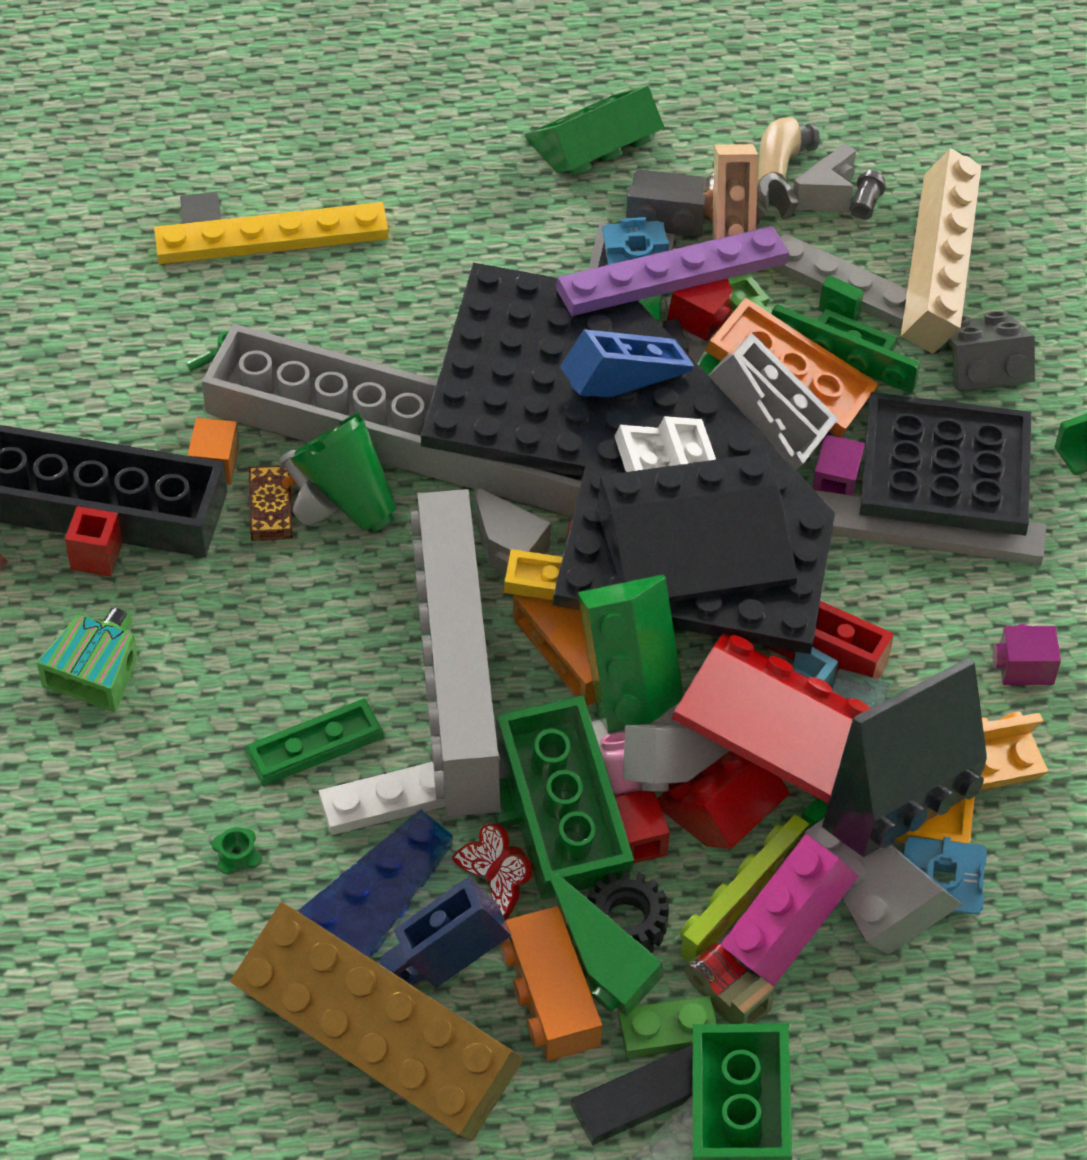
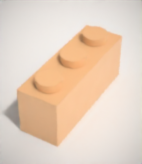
M753 144L714 145L712 240L756 230L758 153Z

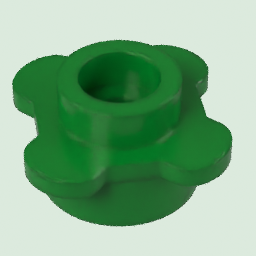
M231 828L213 839L212 849L218 853L220 860L217 865L221 873L229 875L239 868H256L260 865L262 855L255 849L256 835L252 830ZM240 849L241 852L239 854H234L233 850Z

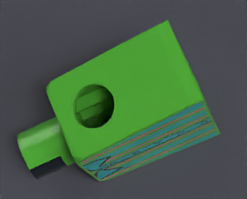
M110 608L103 621L85 615L76 616L37 661L42 687L116 713L137 659L135 638L128 631L132 623L131 617L119 608Z

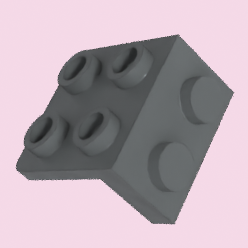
M637 170L634 173L632 185H629L626 218L646 217V222H664L665 233L701 237L706 194H703L702 191L706 178L702 176Z
M1004 311L987 312L985 317L975 319L962 316L961 328L946 342L953 348L954 387L958 391L1035 381V336Z

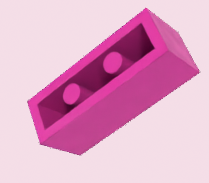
M805 834L720 945L772 986H775L859 876L840 858Z

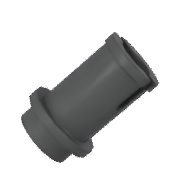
M868 170L858 177L856 182L858 190L849 207L854 217L865 220L871 218L878 197L883 195L886 190L884 176L874 170Z

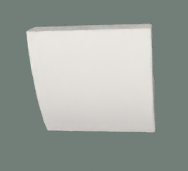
M664 416L658 428L620 425L614 436L626 472L716 460L702 419Z

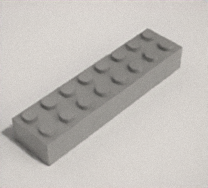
M469 489L418 493L419 511H410L412 537H421L420 540H413L415 568H423V571H415L418 600H426L425 603H418L421 633H429V635L421 636L424 667H433L424 669L427 700H436V702H427L431 736L439 735L431 737L436 799H445L447 817L501 812L498 749Z

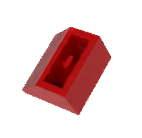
M729 751L688 782L669 783V791H665L657 799L662 812L706 847L732 849L777 807L790 792L780 777Z

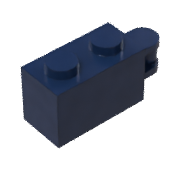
M468 876L394 928L399 944L386 952L379 964L412 986L426 978L437 988L512 935L498 904Z

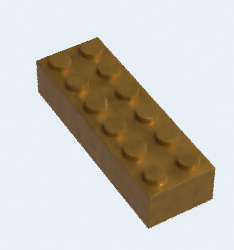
M282 901L229 981L458 1135L472 1141L525 1059Z

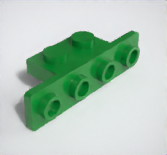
M775 305L771 312L773 316L861 373L908 393L914 391L920 363L893 352L896 348L897 337L828 309L824 310L817 321L780 305Z

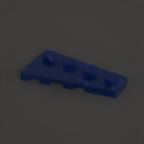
M420 809L301 907L298 912L370 958L374 952L377 953L387 939V933L398 918L401 919L410 906V900L419 887H423L440 864L452 846L453 835Z

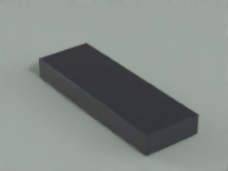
M693 1044L571 1098V1107L592 1146L693 1100Z

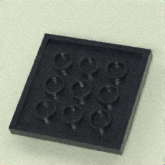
M871 392L868 406L859 515L1026 536L1029 525L1032 412Z

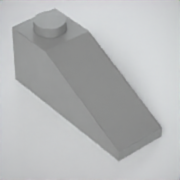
M682 724L626 725L623 780L642 782L641 790L669 791V783L688 782L730 750Z

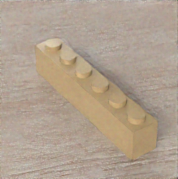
M951 148L924 175L901 330L902 338L932 354L961 328L981 165Z

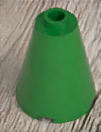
M358 412L340 421V428L336 426L331 430L327 429L298 449L290 457V460L362 530L371 527L373 532H376L394 520L391 513L397 506L366 423Z

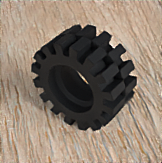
M622 871L620 880H617L615 874L611 873L607 875L606 885L601 880L596 882L594 892L590 890L587 899L608 917L610 911L615 906L624 904L633 905L643 912L644 920L640 925L620 927L650 953H653L654 944L659 947L667 931L669 903H666L667 896L664 890L658 892V883L653 879L646 885V875L639 872L636 880L629 879L630 871Z

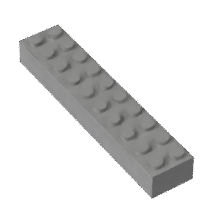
M237 324L232 325L202 380L205 413L309 442L327 429L331 430L336 426L340 428V421L359 412L366 423L380 463L475 490L481 488L493 495L573 517L583 478L581 476L421 447L422 430L438 380Z

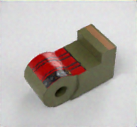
M712 943L685 965V973L690 983L703 996H711L713 1008L729 1024H755L772 1010L775 988L764 978L760 977L757 980L719 943Z

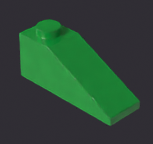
M556 873L551 879L554 895L590 984L594 988L591 995L609 1012H613L617 1008L627 1017L664 976L663 964Z

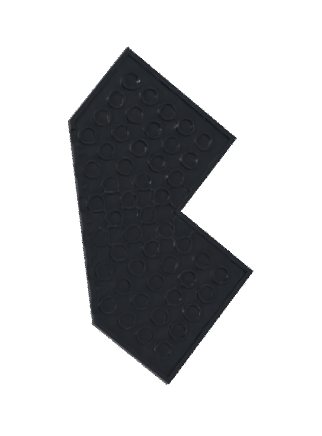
M473 262L422 430L421 447L583 477L553 595V605L581 611L578 592L620 584L597 511L601 475L626 472L614 437L620 425L658 428L664 416L702 419L716 459L767 452L780 487L798 579L797 584L669 602L673 628L721 637L723 633L728 636L736 635L753 644L811 654L835 512L684 349L683 351L694 365V368L689 373L613 397H585L572 389L569 379L560 366L584 329L673 339L638 300L571 316L556 290V277Z

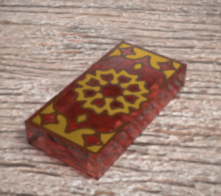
M281 465L249 467L251 541L293 539L291 486L285 488L281 482L282 479L290 474Z

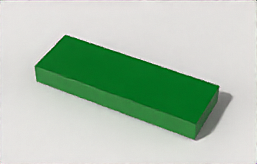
M364 698L245 745L244 748L251 766L262 787L381 740L384 738L382 727Z

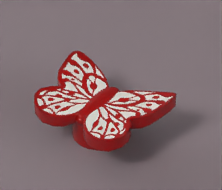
M497 823L483 825L480 829L479 841L465 844L454 853L452 860L465 871L486 877V882L490 883L492 899L498 904L506 920L511 915L519 899V886L526 884L530 880L533 867L531 861L526 857L521 848L509 846V836L503 826Z

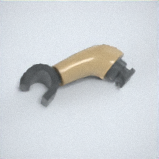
M786 117L771 122L765 129L759 149L756 225L760 223L769 206L776 207L782 219L791 218L799 201L792 187L785 182L789 159L795 158L799 151H804L805 149L807 151H814L818 148L820 136L816 124H798L793 117Z

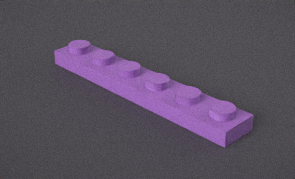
M773 226L560 276L557 277L556 290L571 316L784 265L788 262L790 252Z

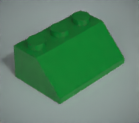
M649 86L615 93L524 135L527 141L556 173L570 171L571 176L591 169L590 161L599 157L604 162L622 155L621 147L630 143L635 148L653 141L652 133L665 127Z
M663 574L578 592L597 712L608 733L623 730L626 725L651 724L677 705L684 696L666 577Z
M789 1023L693 1024V1160H792Z

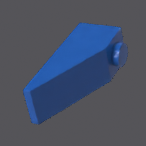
M584 329L560 368L569 379L572 389L579 395L585 397H613L689 373L694 368V365L675 339Z

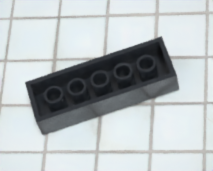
M0 425V523L67 534L76 507L80 506L118 513L123 544L206 558L227 496L224 462Z

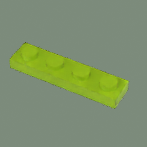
M794 814L784 826L777 824L770 831L765 839L764 848L756 856L751 853L743 860L737 870V877L729 885L723 883L715 890L709 900V907L700 916L694 914L687 920L680 932V937H682L680 957L690 962L712 943H717L746 912L805 836V831L809 829L808 822Z

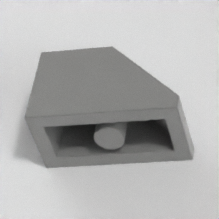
M481 488L475 492L476 524L488 564L492 565L495 570L506 575L511 549L540 554L547 552L550 548V522Z

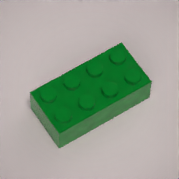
M584 695L498 714L495 722L497 749L528 857L533 867V874L541 900L555 896L551 879L556 873L578 891L594 887L595 883L599 880L606 884L607 875L614 873L616 879L620 880L622 871H631L634 858Z

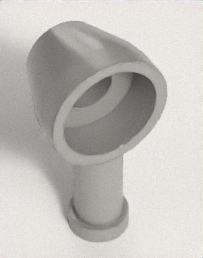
M291 450L279 459V463L283 468L287 469L300 487L293 506L294 515L303 524L312 526L329 518L339 507L294 466L290 457L294 455L296 450Z

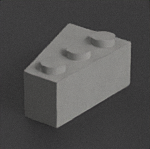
M753 333L748 335L730 351L709 374L712 381L795 470L806 461L838 420Z
M824 818L805 831L807 835L840 858L859 876L842 899L867 943L887 955L963 905V903L947 892L892 844L886 848L881 847L863 858L822 828Z

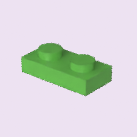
M711 996L636 1006L627 1017L618 1010V1021L626 1058L681 1050L693 1044V1024H717Z

